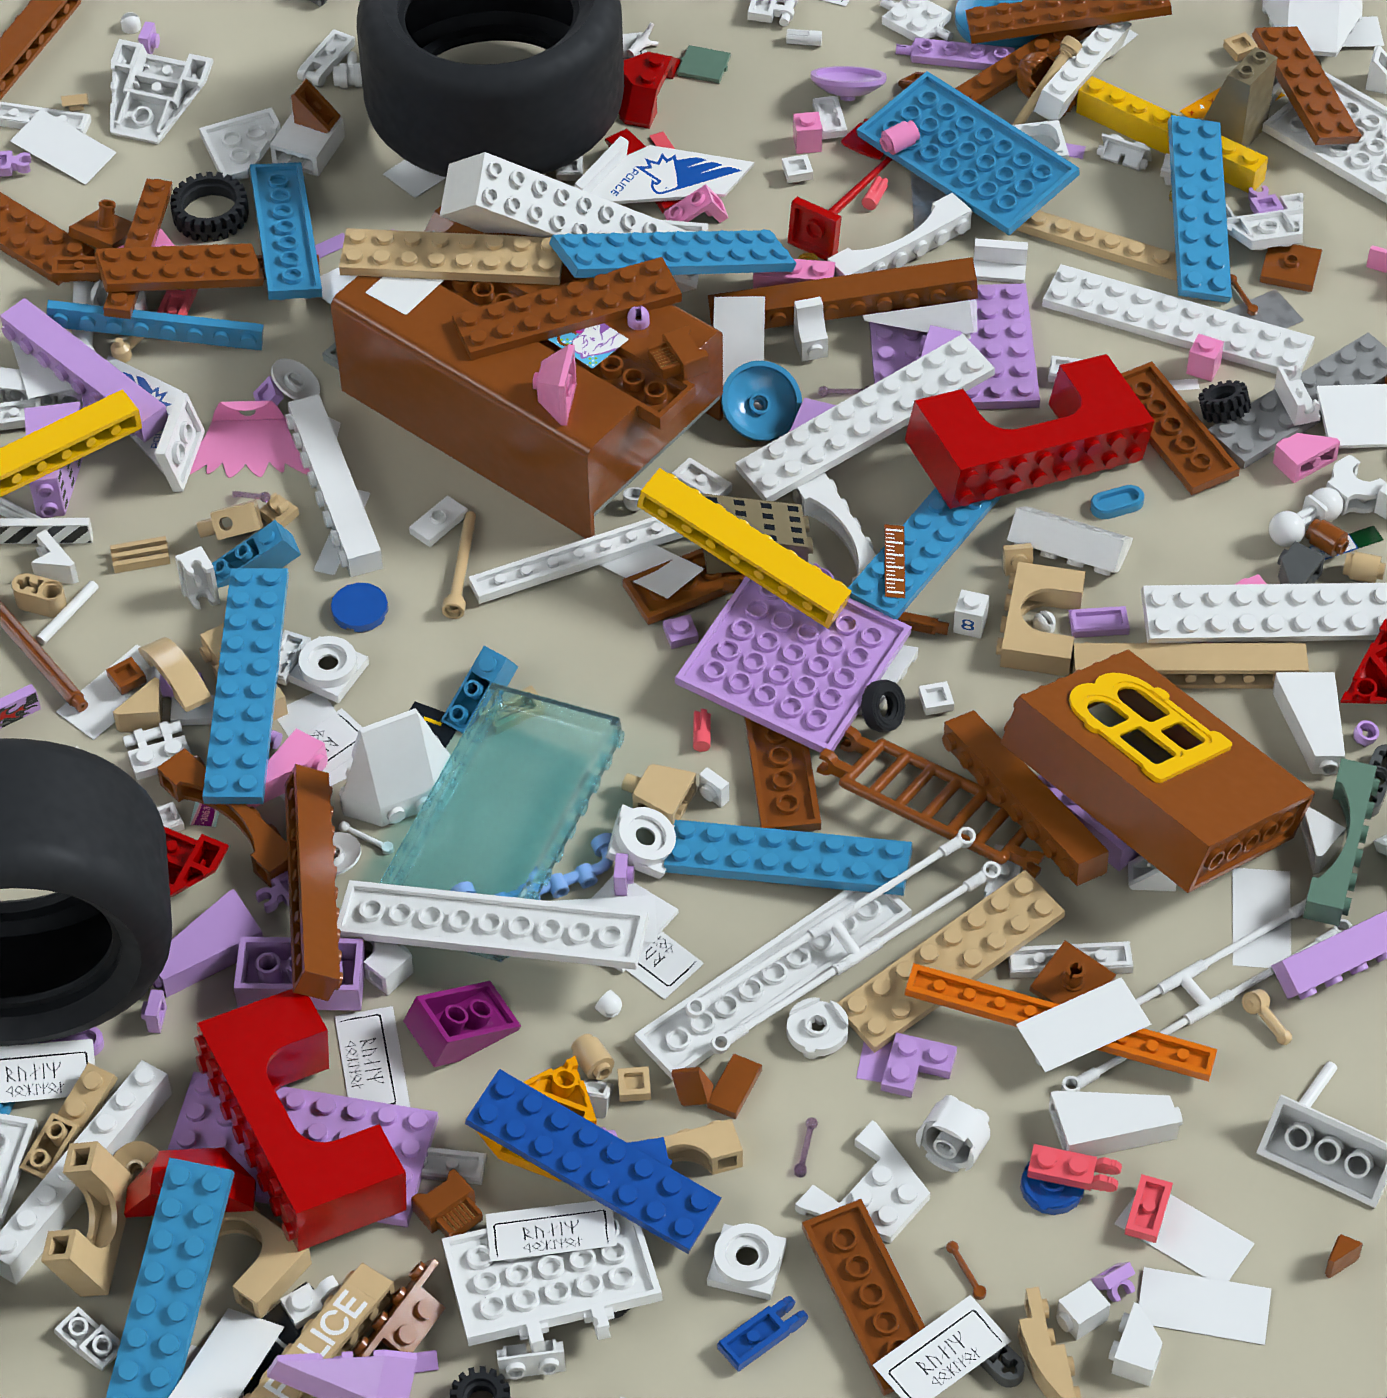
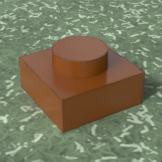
M132 657L106 669L107 677L121 695L147 682L146 675Z

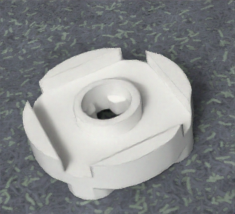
M816 997L804 999L794 1005L790 1011L789 1018L787 1019L786 1033L788 1040L795 1049L802 1052L808 1059L830 1055L839 1050L848 1040V1016L845 1010L834 1001L830 1000V1003L820 1001V998ZM816 1022L817 1025L824 1024L825 1026L822 1031L812 1030V1023Z

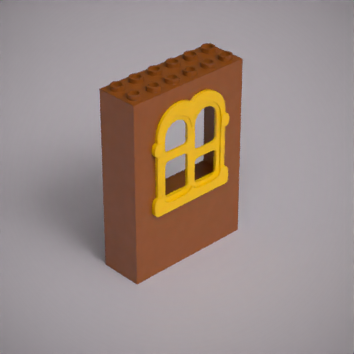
M1129 649L1113 654L1100 662H1095L1082 670L1078 669L1074 673L1063 678L1060 677L1045 686L1041 685L1029 693L1021 694L1013 704L1014 711L1004 726L1005 733L1001 740L1003 746L1187 893L1293 839L1315 795L1313 790ZM1105 703L1125 718L1126 721L1113 727H1108L1097 720L1088 709ZM1139 729L1173 757L1160 764H1155L1124 741L1121 736Z

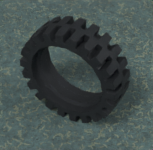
M206 172V176L203 177L202 173L196 174V179L190 176L186 178L187 183L181 181L178 184L179 188H174L170 198L173 222L180 233L183 232V235L187 238L191 235L192 240L197 241L201 237L202 242H208V238H212L214 242L218 241L219 236H222L224 240L229 238L228 233L232 235L238 233L237 228L242 229L244 222L246 223L248 220L249 205L245 188L238 179H233L231 175L227 174L223 177V173L217 172L216 176H213L212 172ZM210 195L223 196L235 203L228 212L212 218H198L185 211V208L191 202L200 197Z

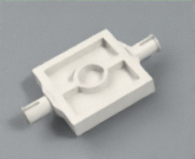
M881 0L880 6L889 10L882 16V25L912 41L915 40V37L930 39L937 36L945 41L952 40L953 32L943 28L951 21L952 12L929 0H902L900 2Z

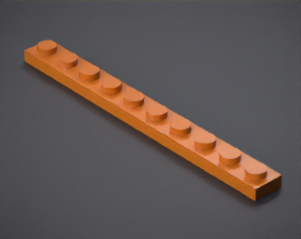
M913 963L904 994L1017 1027L1016 1024L1060 1005ZM1144 1028L1096 1049L1208 1082L1217 1053L1215 1048Z

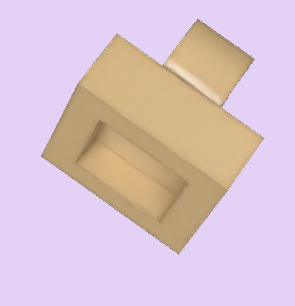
M273 493L266 499L267 504L260 509L261 518L264 521L271 523L276 520L283 527L299 516L298 507L281 495H277V493Z

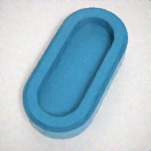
M1125 485L1097 493L1091 499L1090 511L1099 519H1111L1136 512L1143 507L1144 492L1137 486Z

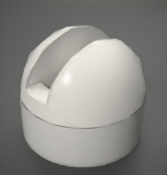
M127 12L121 17L122 31L127 34H134L140 31L141 21L136 13Z
M630 487L624 490L623 502L628 510L638 511L641 509L637 507L641 488Z
M1046 610L1040 611L1033 618L1032 628L1041 632L1053 633L1056 625L1054 615Z
M609 990L599 999L595 1009L605 1017H615L621 1011L622 1002L617 994Z

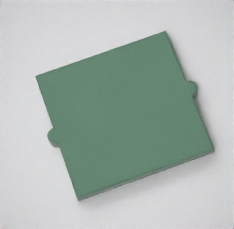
M689 45L684 57H681L677 76L720 84L724 72L728 71L727 64L731 53Z

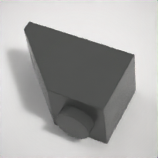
M1295 541L1289 550L1284 549L1278 558L1277 564L1280 565L1278 579L1280 584H1314L1322 575L1325 556Z

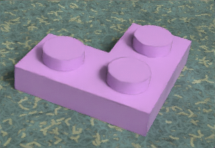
M896 1033L882 1079L881 1091L911 1098L919 1072L950 1079L957 1054V1046Z

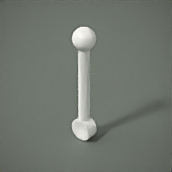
M346 821L339 823V831L349 832L382 848V852L386 855L393 852L394 849L391 842L386 841L383 843L350 827Z

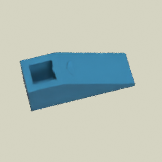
M276 520L266 525L212 563L217 588L229 585L231 568H283L301 555L294 536Z
M483 646L440 721L466 734L482 717L481 710L493 705L504 693L518 666L505 656Z

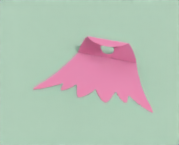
M232 401L220 402L216 407L212 422L200 444L190 474L207 465L206 474H210L221 463H223L228 478L235 476L245 464L258 477L263 476L269 462L280 472H284L285 463L306 475L310 470L309 468H303L300 453L295 447L286 419L274 402ZM255 410V413L251 416H245L239 412Z

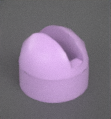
M643 306L632 307L627 315L628 326L634 330L647 328L650 324L648 310Z
M1368 720L1359 722L1353 732V738L1356 743L1365 747L1373 744L1379 736L1378 727ZM1363 730L1367 731L1366 737L1362 734Z

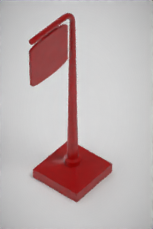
M859 123L841 140V144L867 157L880 160L885 155L857 136V129L863 123ZM886 157L829 210L797 196L791 201L787 243L826 261L829 257L837 254L842 216L838 214L893 159Z

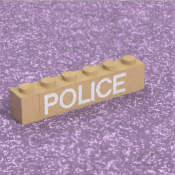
M362 1262L355 1271L352 1270L346 1275L338 1292L335 1295H330L325 1300L321 1312L315 1319L307 1321L299 1338L294 1344H288L281 1355L319 1353L323 1356V1359L342 1356L341 1352L352 1351L357 1342L371 1329V1324L382 1311H386L391 1305L390 1299L395 1293L394 1282ZM266 1370L252 1393H247L243 1398H313L314 1396L268 1378Z

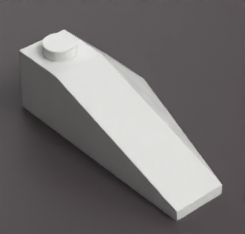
M974 299L863 315L864 321L926 333H928L930 325L961 331L967 339H971L970 333L977 332V301Z

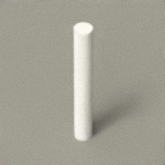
M89 581L36 636L37 641L45 645L98 590V585L94 581Z
M1326 1062L1299 1103L1311 1108L1337 1070V1066L1333 1062ZM1285 1123L1282 1129L1287 1131L1291 1125Z

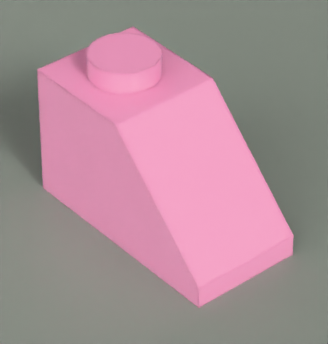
M1296 433L1289 438H1283L1276 444L1273 464L1293 483H1296L1336 461L1340 441L1333 437Z

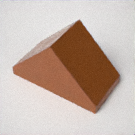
M307 78L302 81L291 95L294 123L328 133L341 117Z

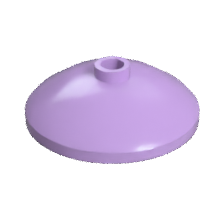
M832 66L811 71V80L827 93L840 96V100L853 101L856 96L867 95L880 88L886 82L887 75L882 71L865 67Z

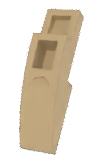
M88 1062L58 1114L51 1113L19 1168L43 1180L68 1150L69 1144L74 1143L102 1109V1105L118 1078L114 1074Z
M1039 1287L1026 1288L1024 1307L1027 1318L1019 1319L1017 1330L1019 1345L1026 1365L1046 1398H1081L1079 1386H1073L1071 1377L1075 1376L1073 1357L1067 1356L1065 1344L1056 1345L1054 1330L1047 1327L1046 1319H1049L1047 1299H1041Z

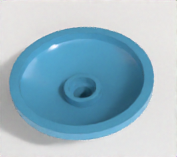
M751 361L736 368L726 379L721 397L722 411L729 425L740 435L755 441H772L787 434L802 404L801 391L794 377L783 367L768 361ZM755 402L760 403L762 409H755L753 404Z

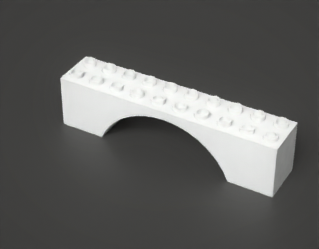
M486 152L449 164L440 211L441 217L484 233L552 237V235L567 233L689 232ZM699 274L672 275L681 293L697 289Z

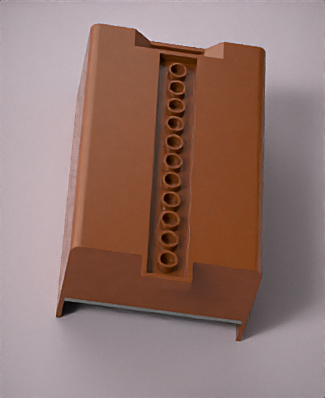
M441 206L434 211L424 232L527 236L478 231L441 217ZM563 263L560 285L583 279L574 278ZM357 276L339 291L331 302L335 343L325 350L322 355L323 361L339 370L343 392L585 539L595 536L594 516L704 413L718 421L723 419L721 397L723 394V334L718 329L673 304L648 311L650 324L643 330L630 328L627 323V317L605 323L629 340L593 369L575 358L577 385L567 426H563L538 402L537 389H533V376L535 372H539L541 362L559 351L560 347L546 339L470 360L452 318L453 314L558 285L444 280L405 315L365 293L382 277ZM689 325L691 327L690 337L699 349L706 350L709 354V372L684 381L680 375L663 380L648 358V347L663 342L664 333ZM557 336V340H558V342H559L561 345H563V346H567V345H568V344L562 343L561 340H560V336Z

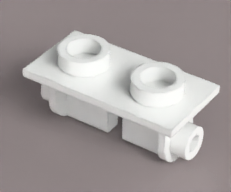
M1102 133L1103 145H1099L1097 149V155H1100L1101 159L1118 164L1122 155L1125 156L1122 162L1123 166L1138 171L1141 169L1146 170L1148 161H1152L1151 148H1148L1142 142L1136 141L1132 143L1126 141L1116 134L1107 135Z
M556 1339L544 1341L546 1351L527 1353L526 1343L503 1346V1349L496 1350L499 1375L502 1374L505 1379L517 1380L527 1376L552 1375L557 1372L566 1371L563 1341L556 1342Z

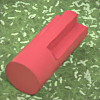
M876 176L862 199L864 208L868 210L876 208L888 187V179L886 177L882 179L880 176Z
M701 709L700 712L694 711L693 748L696 751L705 752L710 749L711 713H707V709Z

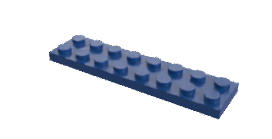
M501 1069L497 1071L465 1121V1124L687 1254L691 1251L722 1198Z

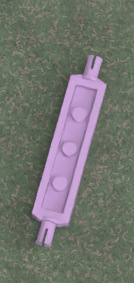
M916 37L912 45H896V55H909L912 63L985 70L1015 51V48Z

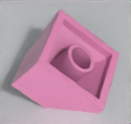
M571 344L541 362L539 372H535L533 376V389H537L538 402L560 425L567 426L577 385L575 345Z

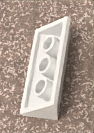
M1280 1095L1256 1153L1375 1208L1387 1186V1142L1284 1095ZM1285 1123L1291 1125L1287 1131L1282 1129Z

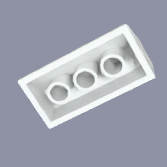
M1025 506L1016 508L1007 540L1014 542V545L1031 543L1034 549L1041 550L1040 555L1056 560L1057 556L1068 559L1067 564L1080 568L1087 564L1094 566V572L1110 576L1111 572H1119L1133 538Z

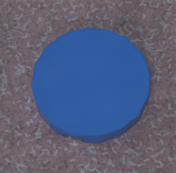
M358 582L346 585L338 590L332 598L331 612L334 621L345 630L347 628L354 629V632H365L373 630L385 620V615L388 613V601L385 593L379 587L370 583Z
M1030 1161L1028 1162L1022 1173L1020 1188L1023 1198L1032 1208L1041 1213L1058 1215L1067 1213L1077 1207L1083 1198L1084 1189L1029 1178L1027 1174Z

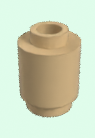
M1357 551L1354 554L1347 552L1342 575H1347L1352 580L1376 583L1377 579L1383 580L1386 563L1381 562V556Z
M584 1034L573 1042L571 1046L572 1056H576L578 1065L588 1079L603 1080L611 1074L615 1063L614 1059L597 1037H593L591 1034Z

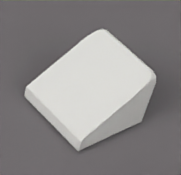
M583 1079L595 1116L605 1118L614 1084Z

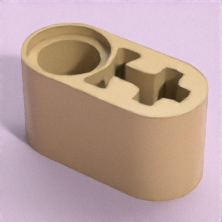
M29 573L19 574L12 581L16 605L21 610L55 618L67 605L63 585L59 581Z

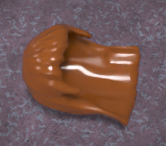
M1030 53L1019 62L1016 71L1017 83L1021 92L1028 99L1056 60L1049 53ZM1078 93L1069 105L1067 111L1063 114V117L1066 115L1067 112H1071L1073 106H1076Z

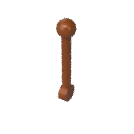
M1230 274L1231 285L1234 286L1248 307L1247 313L1251 316L1257 315L1258 306L1250 302L1237 283V277L1234 274Z
M955 1241L948 1242L946 1249L954 1255L974 1289L973 1296L977 1300L984 1299L986 1288L977 1283L958 1251V1243Z

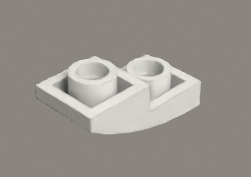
M79 1306L54 1329V1333L63 1342L101 1371L117 1357L121 1341L103 1324L99 1326Z

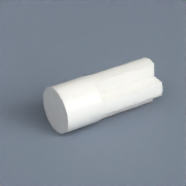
M787 29L786 44L821 46L822 31Z

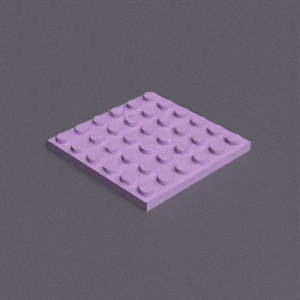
M1026 283L977 285V332L970 333L971 339L968 340L995 367V375L966 391L967 395L977 410L1040 408ZM869 322L874 384L914 362L916 356H921L922 351H919L922 335L927 336L928 333Z
M745 576L676 675L675 684L819 753L825 748L834 751L844 736L845 731L860 712L862 695L866 687L871 682L881 680L911 634L912 626L849 598L845 608L830 628L827 629Z

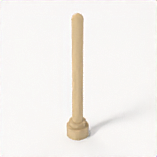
M1069 35L1064 37L1060 43V54L1012 125L1025 124L1035 109L1042 89L1062 68L1068 58L1077 56L1081 50L1082 44Z
M468 511L465 514L451 594L443 600L442 613L450 619H459L463 617L466 602L462 596L476 520V514L473 511Z

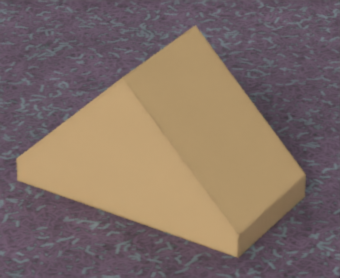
M154 677L113 711L116 729L119 732H133L140 728L144 731L158 727L159 723L162 722L163 696L158 678Z

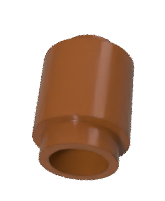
M1325 519L1313 520L1305 534V538L1309 540L1311 545L1332 557L1338 554L1342 555L1349 545L1348 533Z

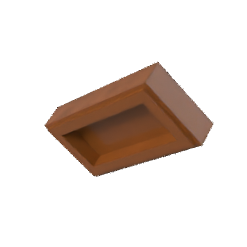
M733 1054L711 1094L707 1108L736 1119L762 1072V1064Z

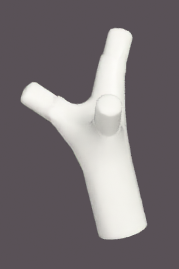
M650 22L644 33L638 34L636 42L626 51L630 58L635 57L645 47L658 46L657 41H651L648 38L654 23Z

